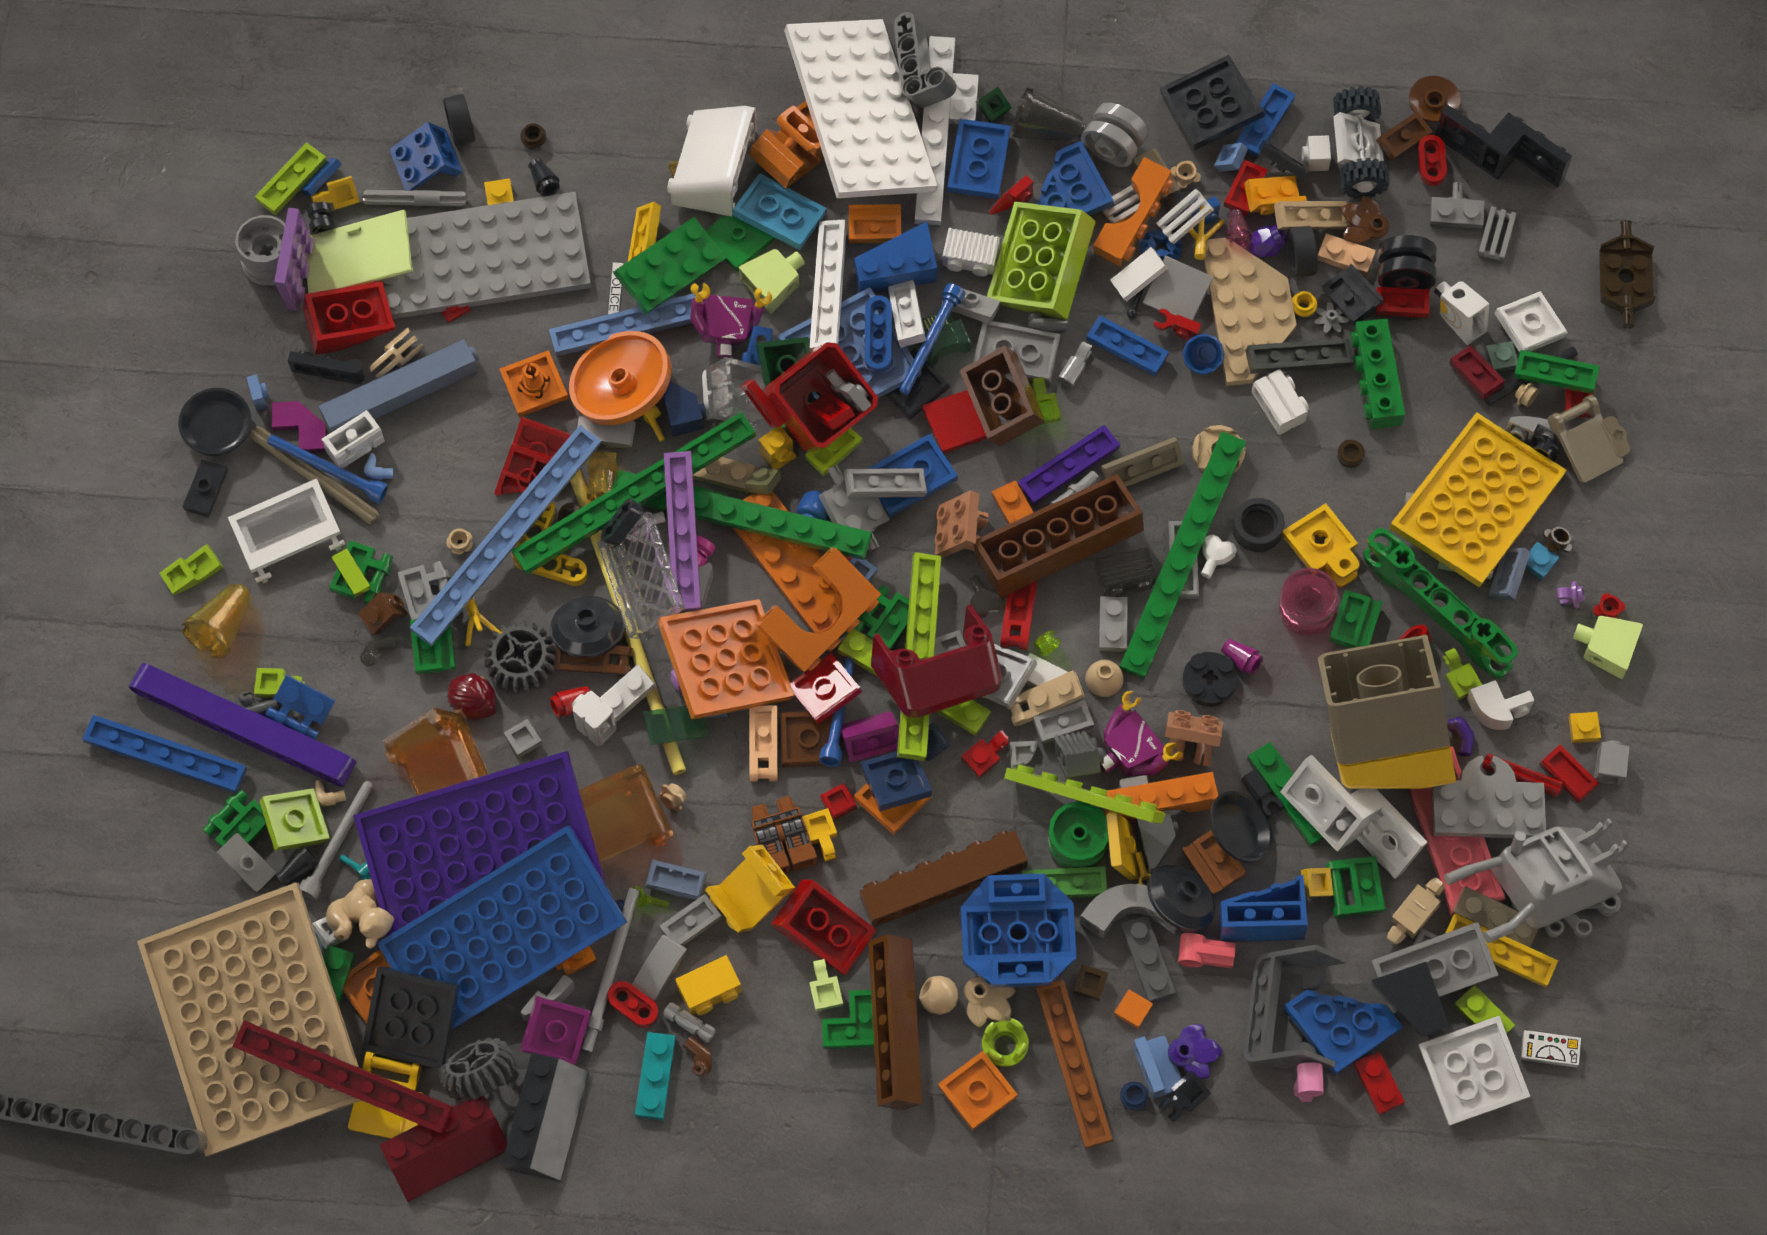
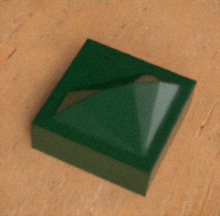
M999 87L994 88L975 101L989 123L1012 109Z

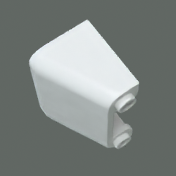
M736 106L695 110L693 115H688L686 130L688 132L674 178H670L668 181L667 193L671 194V205L732 217L733 208L735 207L733 197L738 189V178L748 145L750 146L751 142H754L756 135V108Z

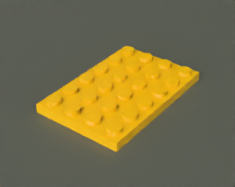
M1476 412L1392 521L1389 529L1480 588L1564 477L1567 470Z

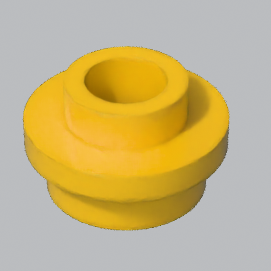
M1302 291L1295 294L1292 298L1294 314L1297 316L1309 317L1315 313L1317 300L1310 292ZM1305 303L1308 305V307L1302 308L1299 306V304Z

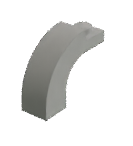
M1140 884L1120 885L1102 892L1091 901L1080 918L1082 926L1102 939L1117 920L1128 915H1148L1149 919L1174 935L1178 930L1167 923L1156 912L1150 902L1147 886Z

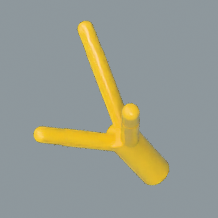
M1203 205L1199 207V212L1204 208ZM1204 219L1199 222L1198 234L1193 228L1189 231L1196 240L1195 258L1197 260L1205 258L1206 241L1225 223L1223 219L1215 224L1206 234H1204Z
M473 597L465 606L469 615L465 641L467 647L471 644L474 623L479 632L483 629L481 626L482 622L492 632L502 633L479 613Z

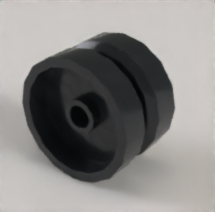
M1400 235L1385 239L1378 248V261L1380 263L1378 268L1379 285L1381 287L1402 289H1431L1436 283V267L1434 264L1437 259V247L1435 243L1428 238L1417 235Z

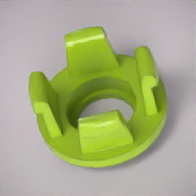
M1013 1018L1010 1021L991 1022L985 1029L982 1038V1049L994 1065L1011 1067L1021 1062L1027 1054L1029 1046L1028 1036L1023 1029L1024 1026ZM1001 1036H1009L1015 1042V1050L1009 1055H1001L995 1049V1042Z

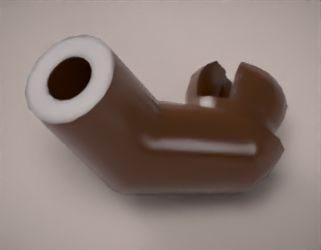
M690 1036L684 1043L683 1048L694 1056L693 1073L697 1076H707L712 1069V1053L699 1041Z

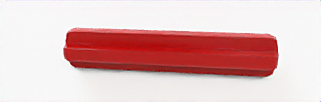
M1487 754L1482 768L1494 773V769L1490 765L1494 755ZM1502 759L1514 771L1516 782L1544 783V793L1555 797L1560 794L1563 786L1561 781Z

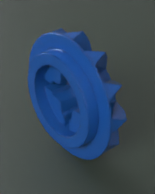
M1156 227L1153 231L1146 232L1140 243L1141 255L1150 247L1156 250L1157 242L1159 244L1167 242L1166 250L1160 249L1156 251L1162 261L1165 255L1175 260L1179 259L1182 252L1180 240L1175 244L1171 243L1162 229L1158 230Z

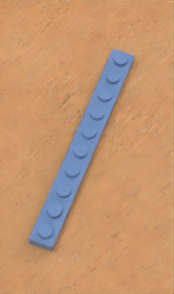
M579 425L412 624L410 631L431 647L509 555L511 550L514 549L601 445L600 439Z

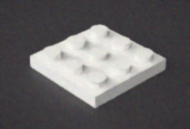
M1500 1016L1418 1045L1449 1126L1530 1098Z

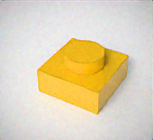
M510 178L484 182L488 205L514 201Z
M1597 712L1572 713L1569 715L1572 743L1600 741L1601 734Z
M1330 868L1301 870V875L1304 876L1305 898L1333 896Z

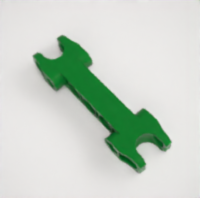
M1377 528L1367 538L1368 548L1363 551V558L1365 563L1381 580L1391 588H1399L1464 647L1467 657L1490 676L1502 679L1512 669V661L1518 655L1517 647L1497 625L1489 619H1481L1416 561L1414 552L1391 532L1383 528ZM1379 536L1387 538L1389 541L1388 548L1382 543L1374 542V539ZM1373 552L1380 562H1374L1370 558V553ZM1421 582L1426 588L1419 589L1413 583ZM1441 600L1446 606L1439 607L1433 601ZM1461 618L1466 624L1458 625L1454 619ZM1500 645H1505L1510 649V656L1501 649ZM1491 659L1497 664L1505 666V668L1501 671L1494 670L1490 665Z

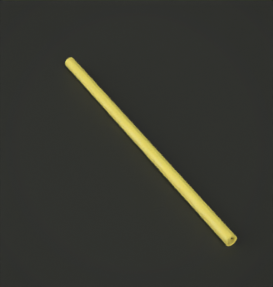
M579 470L570 482L578 504L584 507L592 501L582 472ZM602 530L590 536L611 599L623 614L625 622L624 636L628 647L633 648L632 659L635 666H641L655 683L607 543L601 540ZM656 687L646 698L652 715H664L669 739L667 743L663 744L673 775H680L686 771L658 688Z

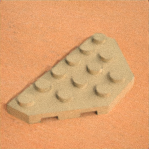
M1228 237L1209 239L1206 241L1205 258L1203 261L1206 274L1213 277L1209 287V294L1217 339L1222 343L1225 353L1222 366L1226 387L1251 384L1259 376V373L1250 374L1245 352L1247 346L1284 343L1296 330L1297 324L1288 278Z

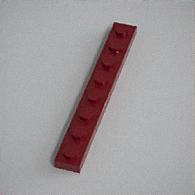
M243 1020L232 1046L439 1133L444 1132L454 1106L245 1020Z

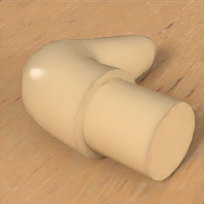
M320 780L316 781L315 793L320 806H332L346 801L344 790L325 793L323 783Z

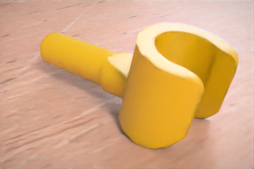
M655 405L643 415V418L651 425L659 442L665 440V437L658 422L655 420L661 416V413Z
M1142 852L1135 853L1140 870L1138 884L1143 885L1142 882L1148 881L1151 874L1146 869Z

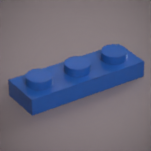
M1272 83L1260 102L1265 117L1246 125L1235 143H1243L1248 148L1246 153L1258 159L1261 154L1258 149L1259 145L1263 140L1269 141L1295 100L1296 94Z
M1099 315L1086 337V340L1154 377H1156L1169 355L1167 350Z

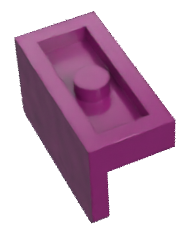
M891 711L847 722L842 725L841 735L844 739L849 762L898 750L899 729Z

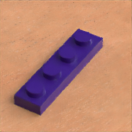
M1103 425L1018 481V485L1034 506L1120 449V443L1107 427Z

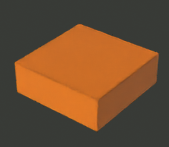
M1128 990L1115 1010L1114 1015L1139 1029L1153 1003Z

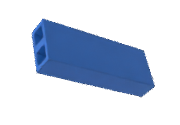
M330 158L301 188V191L307 196H312L342 163L337 158Z

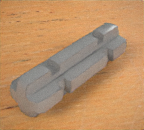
M669 1003L663 1013L665 1018L672 1022L675 1020L678 1026L693 1035L698 1034L699 1038L706 1043H709L714 1037L715 1029L707 1023L704 1025L702 1020L685 1010L681 1011L680 1007L676 1004Z

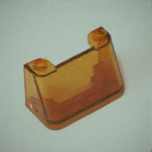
M434 707L383 740L388 760L393 764L405 767L417 796L488 775L470 730L464 719L457 713Z
M643 765L631 766L580 789L600 862L645 841L649 845L654 844L655 847L664 845L670 840V837H673L672 829Z

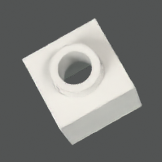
M1329 135L1308 136L1306 146H1302V161L1307 162L1308 172L1329 170L1331 161Z

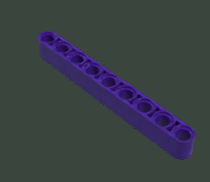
M142 663L128 686L132 692L336 786L344 787L357 763L355 759L339 750L149 664Z

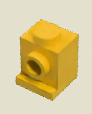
M782 426L773 429L758 439L759 452L772 469H780L797 458V455L793 452V440Z

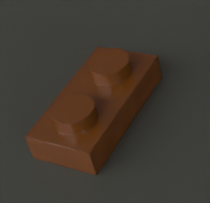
M1416 111L1381 135L1376 142L1392 161L1419 143L1423 137L1430 135L1432 130Z

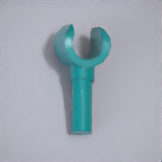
M343 854L340 856L339 860L353 868L363 880L371 879L367 862L360 866Z

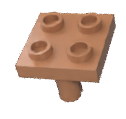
M970 490L939 505L937 511L935 555L945 558L962 549L974 551L976 539L980 538V536L976 535L977 527L984 529L988 524L987 518H989L988 513L978 510L979 493Z
M1175 710V713L1169 712L1165 737L1170 738L1169 743L1178 744L1172 749V755H1174L1175 749H1177V752L1183 753V757L1176 761L1184 760L1186 741L1197 743L1193 762L1200 765L1202 754H1204L1203 766H1210L1213 746L1220 747L1223 722L1218 721L1217 717L1211 715H1202V718L1191 716L1190 712Z

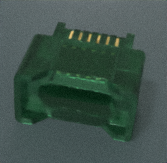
M937 314L922 319L925 338ZM949 314L927 357V361L932 366L937 364L939 358L954 352L967 353L971 351L972 342L961 320L954 321L951 314Z

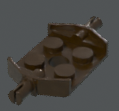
M1622 220L1620 222L1621 235L1602 243L1599 249L1600 302L1619 311L1623 315V328L1627 329L1628 326V329L1634 327V313L1651 306L1655 301V296H1653L1652 263L1654 246L1632 235L1631 220H1627V223L1626 220ZM1626 273L1632 277L1633 281L1629 283L1622 282L1619 275Z

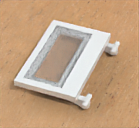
M317 479L228 517L251 572L258 571L259 577L255 578L257 583L262 581L264 584L268 582V578L272 577L270 572L265 574L263 568L330 538L333 542L329 546L330 551L334 549L337 551L341 550V546L345 545L344 540L338 541L336 537L341 532Z

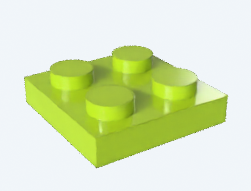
M314 788L263 796L259 801L275 851L327 843L330 839Z

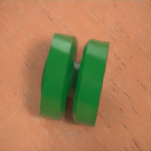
M1080 801L1065 804L1058 809L1050 820L1047 843L1050 855L1056 863L1064 868L1095 867L1102 861L1107 853L1109 842L1107 817L1098 807Z

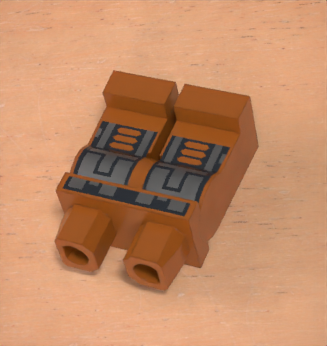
M790 796L776 800L779 813L769 815L766 804L751 807V827L756 845L764 846L784 874L790 873L789 862L783 848L784 844L793 871L817 865V856L811 844L800 808L795 807Z

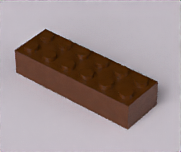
M1118 474L976 539L974 544L975 558L998 596L1002 598L1144 531L1143 512Z

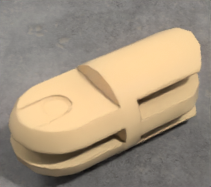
M406 328L384 347L385 353L370 366L372 372L388 358L392 361L376 375L377 378L383 377L395 366L403 367L425 348L421 343L405 358L402 357L401 354L418 340L414 335L400 348L396 349L394 347L411 332L409 328Z

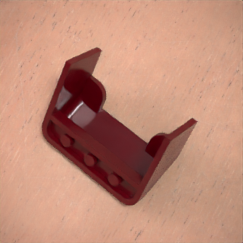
M971 604L966 606L963 638L967 646L920 660L918 655L909 649H898L891 652L879 634L873 635L871 667L902 713L906 716L919 718L993 694L1000 689L1002 674L992 634Z

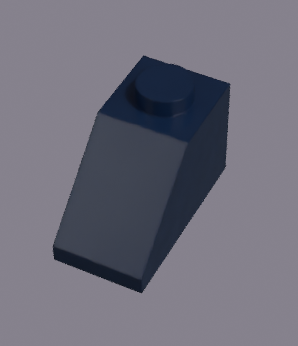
M670 381L662 398L672 436L703 430V419H707L704 403L699 404L696 394Z

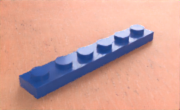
M96 715L92 716L82 738L84 743L235 794L238 792L247 771L245 765Z

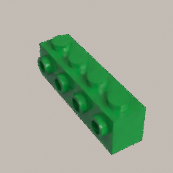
M1388 319L1356 322L1354 332H1350V343L1352 348H1356L1357 356L1354 357L1356 372H1360L1361 375L1358 385L1360 396H1364L1366 404H1363L1364 419L1369 420L1370 429L1402 426L1405 411Z

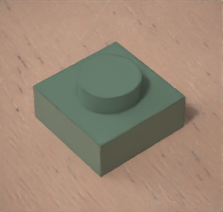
M1512 341L1486 346L1485 352L1489 365L1497 373L1516 369L1518 359Z

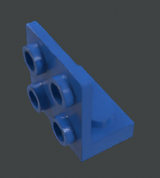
M426 122L390 148V153L405 191H413L438 172L453 177L463 172L447 130L429 122Z

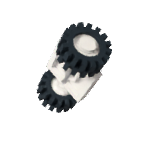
M1359 86L1358 89L1350 87V90L1343 89L1342 93L1338 92L1333 97L1338 163L1344 164L1343 168L1340 169L1341 189L1343 194H1347L1348 197L1353 195L1354 198L1368 195L1374 197L1376 193L1382 194L1383 190L1386 191L1389 187L1387 165L1383 159V149L1376 142L1381 136L1380 124L1374 123L1381 115L1379 92L1377 93L1376 89L1372 90L1371 87L1364 89L1363 86Z

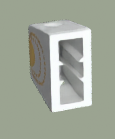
M1444 281L1435 288L1434 293L1441 299L1440 314L1467 346L1488 331L1489 303L1464 282H1458L1451 287Z

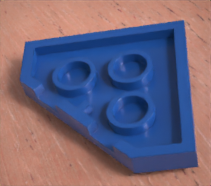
M1081 140L1057 151L1051 172L1048 173L1041 189L1038 205L1080 209L1089 216L1114 206V200Z
M1306 990L1285 1004L1283 1009L1308 1042L1315 1047L1317 1054L1336 1062L1335 1067L1329 1068L1334 1076L1400 1032L1403 1028L1385 1004L1375 1002L1374 1004L1359 1002L1357 1001L1358 999L1338 995L1332 997L1318 994L1316 991Z

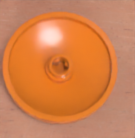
M625 331L612 334L607 340L592 345L577 361L569 382L571 400L584 418L599 425L612 426L635 420L653 408L667 390L672 373L670 357L663 345L655 337L647 333Z

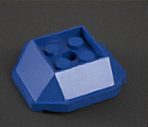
M1045 874L987 876L961 906L963 965L992 987L1051 985L1076 961L1073 902ZM1020 930L1024 932L1026 937L1022 940H1015L1010 934L1013 931Z

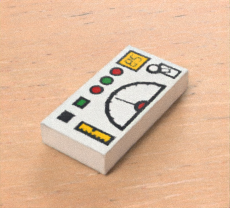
M1524 1030L1521 1060L1577 1068L1579 1066L1581 1038Z

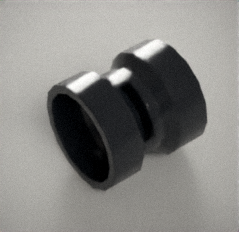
M315 202L308 206L307 213L308 218L311 219L309 223L311 235L335 229V222L332 220L334 215L332 204L328 202Z

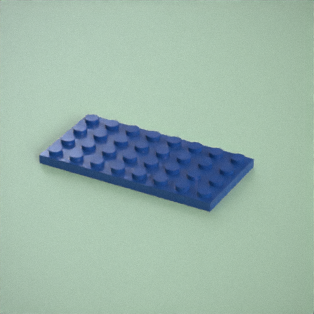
M568 825L379 941L377 945L392 969L460 984L453 1030L628 922L573 829Z

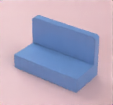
M1144 1036L1135 1039L1133 1043V1050L1152 1099L1173 1093L1170 1089L1182 1079L1177 1066L1172 1064L1168 1058L1169 1045L1165 1036L1146 1041Z

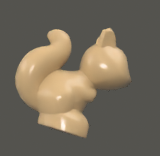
M365 879L357 882L344 898L338 899L329 905L326 913V922L329 928L334 931L333 936L337 940L347 939L352 933V923H359L360 932L366 937V947L371 949L379 938L385 936L391 930L394 917L386 910L379 908L372 880Z

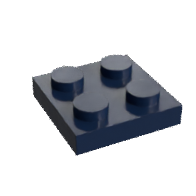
M893 752L861 762V771L879 812L932 796L931 786L919 760L897 757V752Z

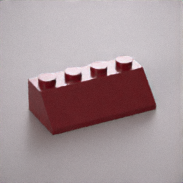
M481 1096L477 1100L471 1098L467 1102L463 1101L455 1105L443 1133L418 1124L383 1142L379 1146L407 1202H410L505 1152L508 1142L485 1096Z

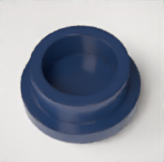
M1129 1082L1121 1089L1120 1100L1127 1109L1139 1110L1148 1102V1090L1140 1082Z

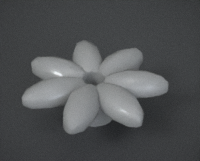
M1328 302L1326 310L1316 309V312L1321 317L1316 319L1314 324H1324L1323 331L1325 334L1330 331L1331 327L1340 333L1341 326L1339 323H1347L1349 319L1340 316L1342 314L1340 309L1334 310L1332 303Z

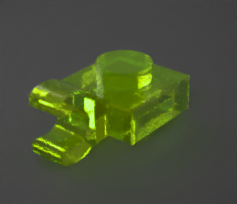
M1044 377L1033 379V392L1046 421L1042 424L1060 421L1061 415L1056 394H1047Z

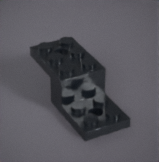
M1447 105L1441 111L1435 136L1441 138L1446 145L1498 180L1513 161L1517 159L1557 188L1564 181L1572 155L1564 147L1557 146L1548 140L1542 132L1535 131L1529 127L1522 118L1513 116L1508 112L1494 130L1488 133L1482 125L1469 120L1459 109H1454Z

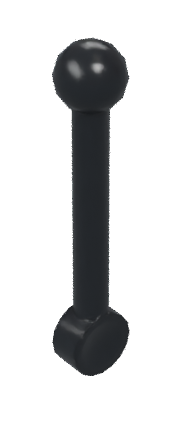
M1144 288L1136 294L1132 307L1128 309L1127 316L1133 319L1136 317V309Z

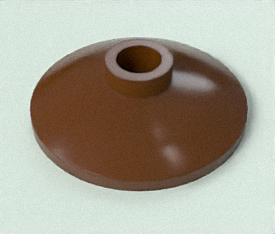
M1432 75L1419 79L1414 83L1409 93V104L1414 113L1417 111L1423 120L1428 122H1439L1441 111L1447 105L1454 109H1459L1461 103V96L1457 86L1442 76ZM1435 101L1438 105H1432L1429 102Z

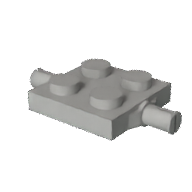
M838 465L828 469L835 484L818 496L833 523L872 533L879 525L890 520L878 497L847 498L845 479ZM873 533L868 548L869 551L879 547Z

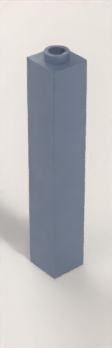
M463 339L320 405L321 415L330 433L366 410L373 419H377L478 372L476 362L479 361L474 347L468 348Z

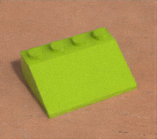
M1014 202L987 297L1000 301V305L1029 313L1040 312L1044 317L1067 320L1096 221L1080 209Z

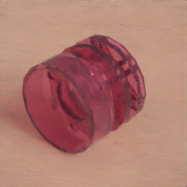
M1303 568L1293 572L1285 580L1281 589L1279 615L1282 623L1290 631L1299 635L1312 636L1323 632L1331 624L1338 604V589L1334 580L1327 573L1316 568ZM1308 602V605L1312 608L1310 610H1307L1306 606H1304L1303 603Z

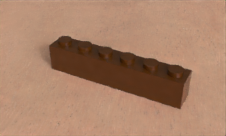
M1007 831L999 832L991 840L984 843L982 841L973 842L963 851L958 853L950 851L943 854L940 860L932 863L930 861L921 862L915 866L914 870L906 873L904 871L895 872L889 876L888 880L880 883L878 881L867 883L860 890V900L871 926L875 928L978 888L987 876L1011 875L1027 869L1028 859L1016 831L1009 833Z
M886 934L868 941L877 1101L879 1107L906 1110L922 1104L912 939Z

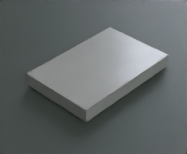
M991 321L990 324L982 322L973 362L1003 346H1007L1017 353L1028 381L1050 385L1061 334Z

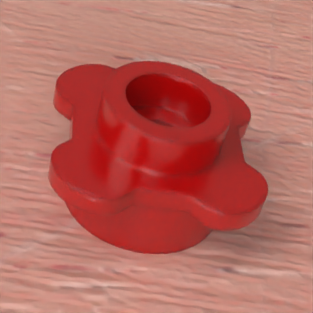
M1605 593L1601 596L1600 603L1594 606L1593 613L1595 616L1618 619L1619 613L1625 610V604L1617 597Z

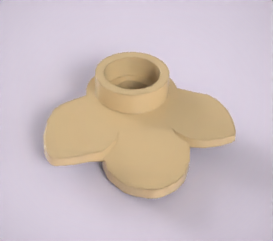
M980 977L970 979L964 987V996L968 1001L966 1012L969 1020L978 1028L986 1022L987 1018L998 1022L1009 1021L1011 1009L1006 999L1016 992L1014 987H992ZM976 986L983 990L982 995L975 993L974 989Z

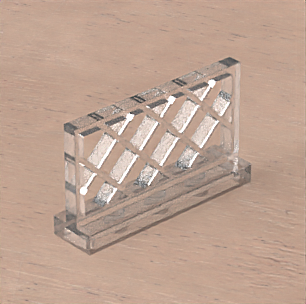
M646 512L639 518L625 537L631 538L628 552L624 541L615 548L602 540L597 542L629 638L649 640L655 635L654 630L659 627L657 622L660 617L675 615L685 607L653 514ZM644 524H646L648 528L645 539L640 537L641 529ZM638 541L644 543L641 557L635 556ZM651 546L654 547L656 552L654 563L648 561ZM633 560L639 561L636 576L632 568ZM646 565L652 567L649 581L643 579ZM659 570L664 575L662 587L656 585ZM641 584L647 585L644 600L640 591ZM654 589L660 591L657 605L651 603ZM669 594L674 606L667 610L664 606ZM650 607L655 609L653 621H650L648 615Z

